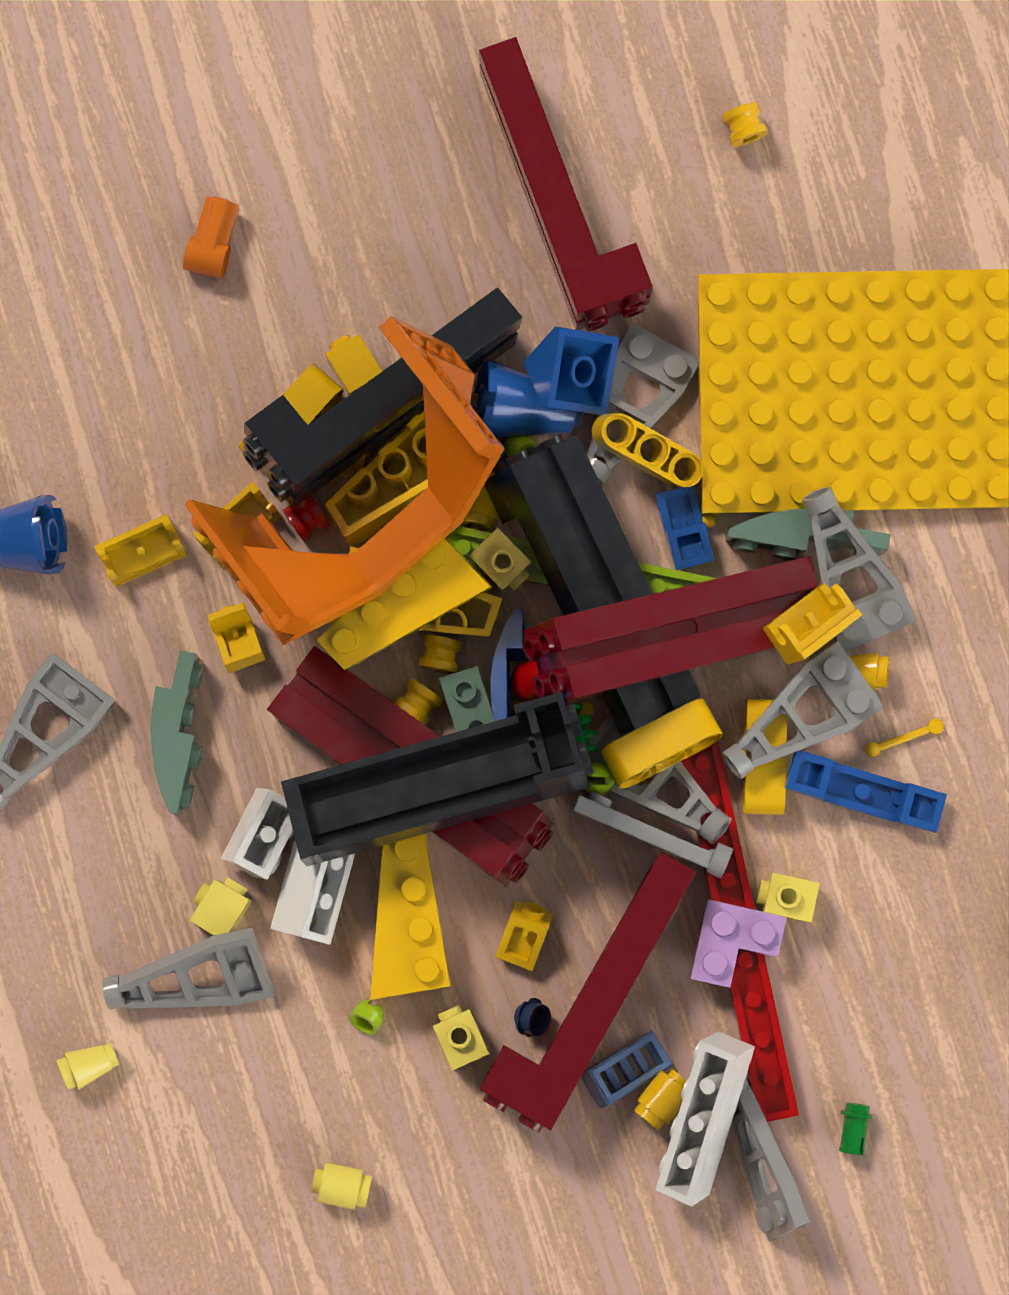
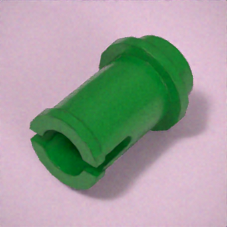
M846 1102L845 1110H841V1114L844 1115V1122L838 1151L856 1155L865 1154L864 1147L868 1119H873V1115L869 1114L870 1106Z

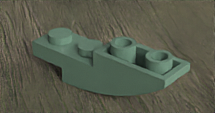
M805 508L765 514L729 528L725 542L734 543L733 549L737 551L757 553V548L772 550L773 557L795 560L796 555L803 556L805 554L808 541L814 542L811 518ZM828 509V510H826V511H824V512H822V513H819V514H821V515L827 514V513L830 511V509ZM844 510L851 521H853L854 511ZM858 528L879 555H884L887 552L891 534ZM840 531L827 537L826 544L829 552H837L838 547L854 550L853 555H856L857 550L845 532Z
M181 650L172 689L155 687L151 718V745L155 774L168 811L181 816L183 808L189 809L191 805L194 785L188 784L191 769H198L203 747L197 745L198 738L195 735L183 733L185 726L191 727L196 705L190 703L193 687L200 688L204 672V665L198 664L200 658L197 654Z

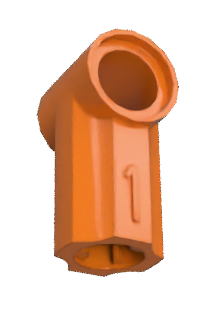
M206 196L195 236L190 237L183 260L184 270L223 279L230 258L231 246H229L240 209L238 204L221 197Z

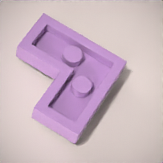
M707 900L690 979L730 988L738 949L778 957L787 917Z

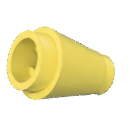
M111 1043L104 1046L99 1045L65 1052V1057L56 1060L67 1090L75 1087L80 1090L112 1070V1068L119 1066Z

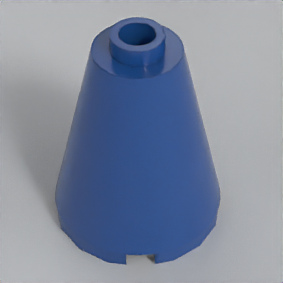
M484 361L482 363L474 393L478 394L476 407L472 406V408L496 438L570 433L573 426H579L583 412L542 406L528 374L496 361Z
M40 495L0 509V567L49 575L61 572L65 562L58 563L60 552H67V529L61 507L53 508L51 503L57 500L54 496Z

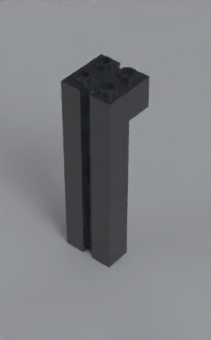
M497 287L431 336L451 345L475 375L479 372L484 361H494L516 344L518 337L516 331L520 328L523 317ZM401 357L310 425H307L285 396L282 395L244 423V434L246 437L243 439L245 449L242 452L243 456L253 470L257 472L261 469L270 480L267 482V485L273 495L280 502L286 500L292 508H295L360 460L361 457L371 452L406 426L417 414L420 415L424 411L423 384Z
M561 434L540 443L538 446L530 450L521 451L494 466V475L486 480L484 486L502 524L517 517L563 615L653 594L578 435L563 440ZM689 670L601 693L620 734L636 730L662 717V715L701 697Z
M562 692L514 705L516 715L281 781L300 860L308 867L589 788L587 775L594 774L585 742L577 743L576 737L583 735L574 702L566 704Z

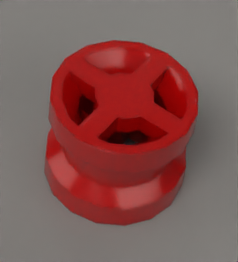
M312 496L305 499L295 508L287 506L282 510L304 543L311 539L312 533L317 529L324 530L330 526L329 521Z

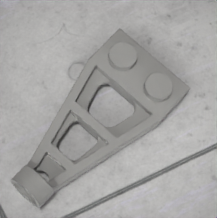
M632 323L617 350L607 414L618 410L652 429L683 396L699 367L698 358ZM633 372L646 377L660 386L659 395L643 409H637L626 403L622 396L626 378ZM592 437L587 456L600 484L605 485L612 470L623 459L600 447ZM596 457H601V458H603V459L606 461V464H604L603 462H601V461H599V460H597V459H595V458H596Z
M824 487L806 495L802 502L811 518L821 584L825 583L829 589L834 584L840 586L842 573L855 567L866 569L877 583V591L852 602L855 608L860 610L862 616L836 635L843 649L848 651L916 622V617L900 581L840 507L832 487ZM830 509V511H829L827 514H824V515L819 514V513H822V512H824V511ZM843 531L849 536L857 553L838 563H834L830 558L826 540L827 537Z
M837 641L804 664L742 738L722 752V756L731 771L739 779H742L757 766L853 730L884 708V705ZM816 686L819 687L834 708V714L829 720L816 725H807L799 717L795 707L798 699L810 687ZM784 714L797 731V735L780 746H771L764 736V729L776 717ZM742 749H746L750 752L751 761Z
M53 652L27 683L0 743V784L3 787V792L0 794V812L14 794L92 734L117 702ZM46 701L54 703L70 717L68 728L52 740L40 739L34 734L31 727L39 705ZM21 738H27L40 749V755L26 770L16 771L9 765L8 757L17 741Z
M611 714L597 730V735L589 740L590 744L597 747L596 751L588 752L591 764L594 762H605L601 755L603 748L633 732L620 734ZM681 762L659 772L648 785L635 784L631 787L620 789L615 782L614 786L608 791L698 832L699 835L711 844L715 843L723 835L732 820L714 806ZM588 776L594 783L605 784V777ZM669 777H675L690 793L689 799L681 808H673L656 796V793ZM706 813H711L704 824L701 825L702 816Z
M590 791L588 798L579 796L573 810L575 813L707 868L706 872L718 878L722 877L733 848L718 842L715 849L705 850L611 809L613 801Z
M252 927L211 936L126 975L103 978L102 982L105 1002L110 1010L125 1006L126 1009L237 1006L274 997V987ZM210 960L219 963L225 979L224 984L220 986H197L192 983L189 975L191 968ZM169 973H175L182 988L178 991H153L150 981Z
M746 1077L733 1121L757 1206L755 1212L756 1221L760 1230L766 1233L768 1241L784 1237L810 1222L793 1176ZM762 1160H765L777 1185V1190L773 1193L770 1192Z

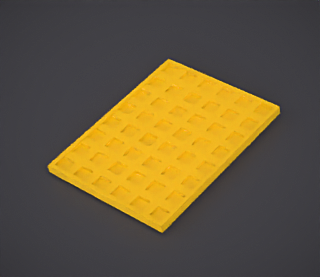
M1009 269L697 275L700 459L704 469L700 479L701 513L779 512L791 509H804L805 506L802 499L809 493L824 487H832L838 504L843 510L1009 507Z

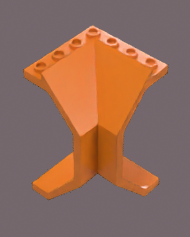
M392 316L382 323L379 329L423 384L428 488L354 554L293 551L264 513L254 518L189 499L184 504L193 516L190 519L193 527L202 536L209 537L216 547L213 550L216 558L225 566L236 581L239 589L250 600L264 623L273 631L282 645L331 622L383 594L463 523L505 449L470 405L475 375L454 348Z

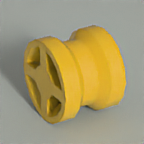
M757 102L737 106L721 116L723 124L728 126L731 131L729 140L732 147L753 143L768 134L766 125L760 122L758 115L761 110Z
M424 635L423 645L425 646V653L419 658L418 667L445 674L457 673L458 665L455 662L456 654L461 651L463 643L446 637Z
M411 678L407 683V692L403 697H397L394 703L426 726L430 721V712L433 708L439 707L443 699L423 684Z

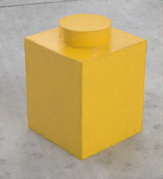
M359 333L352 338L349 334L338 338L329 345L330 351L325 353L328 364L348 396L382 372Z

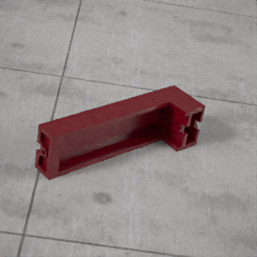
M517 37L480 49L479 60L481 64H479L483 84L575 329L586 328L587 332H591L608 325L607 319L622 314L623 318L626 319L643 313L646 310L644 306L650 304V294H652L653 285L637 243L600 256L598 255Z
M803 557L555 617L523 630L525 635L523 640L525 654L530 661H536L539 676L534 678L536 695L538 698L562 692L565 703L617 688L775 649L763 628L813 591L814 588L818 587L811 557Z
M315 645L296 669L297 674L289 685H284L266 709L275 718L339 765L440 737L348 669L344 670L334 659ZM532 803L432 831V833L507 888L511 881L516 884L526 873L529 864L524 860L532 849L541 851L553 835V831L550 828L554 823L543 810Z
M662 852L656 856L539 1065L503 1045L479 1090L486 1093L483 1097L484 1102L502 1112L509 1106L521 1113L518 1118L519 1122L540 1133L543 1127L550 1131L552 1130L696 871Z

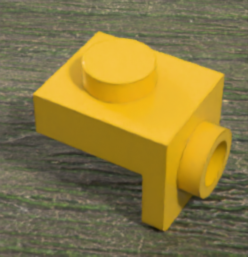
M245 603L225 606L207 616L227 673L265 660L253 621Z

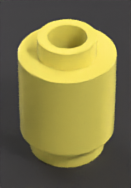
M325 1162L324 1170L318 1168L315 1170L311 1192L318 1194L317 1202L352 1210H355V1206L366 1208L372 1176L363 1174L362 1169Z

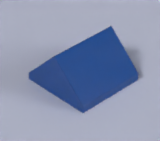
M555 326L523 362L542 406L598 415L607 414L619 337Z

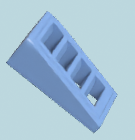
M652 1030L586 1069L581 1078L598 1107L603 1108L610 1106L656 1077L660 1070H667L673 1066V1063ZM646 1047L656 1066L649 1067L639 1048ZM628 1055L632 1056L642 1073L639 1076H636L626 1059ZM615 1063L627 1081L624 1085H622L612 1068V1065ZM599 1073H603L613 1090L612 1092H609Z

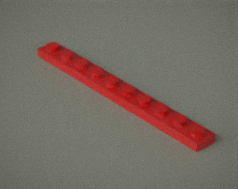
M717 741L713 745L681 761L714 806L732 819L723 835L713 844L696 832L699 847L705 850L715 849L718 842L733 848L721 878L707 873V868L703 867L709 896L712 901L755 910L719 742ZM706 813L702 816L701 825L704 824L711 813ZM738 949L731 987L729 989L740 1040L755 1046L747 1071L750 1087L767 1122L799 1116L765 955Z

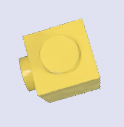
M499 528L469 555L470 559L502 592L508 587L516 591L531 576L527 571L532 565L531 561Z
M772 872L769 874L768 881L761 879L756 903L763 904L762 912L784 916L787 919L799 922L812 923L820 883Z
M229 877L226 878L224 883L217 879H214L211 885L205 882L193 900V903L198 907L189 921L212 935L233 932L252 900L244 896L248 889Z
M460 1005L438 1014L440 1022L433 1025V1028L452 1070L490 1054L470 1009L462 1012Z

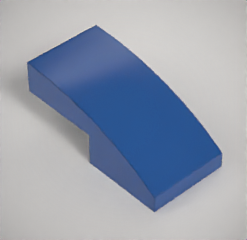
M694 485L654 494L675 570L715 561Z

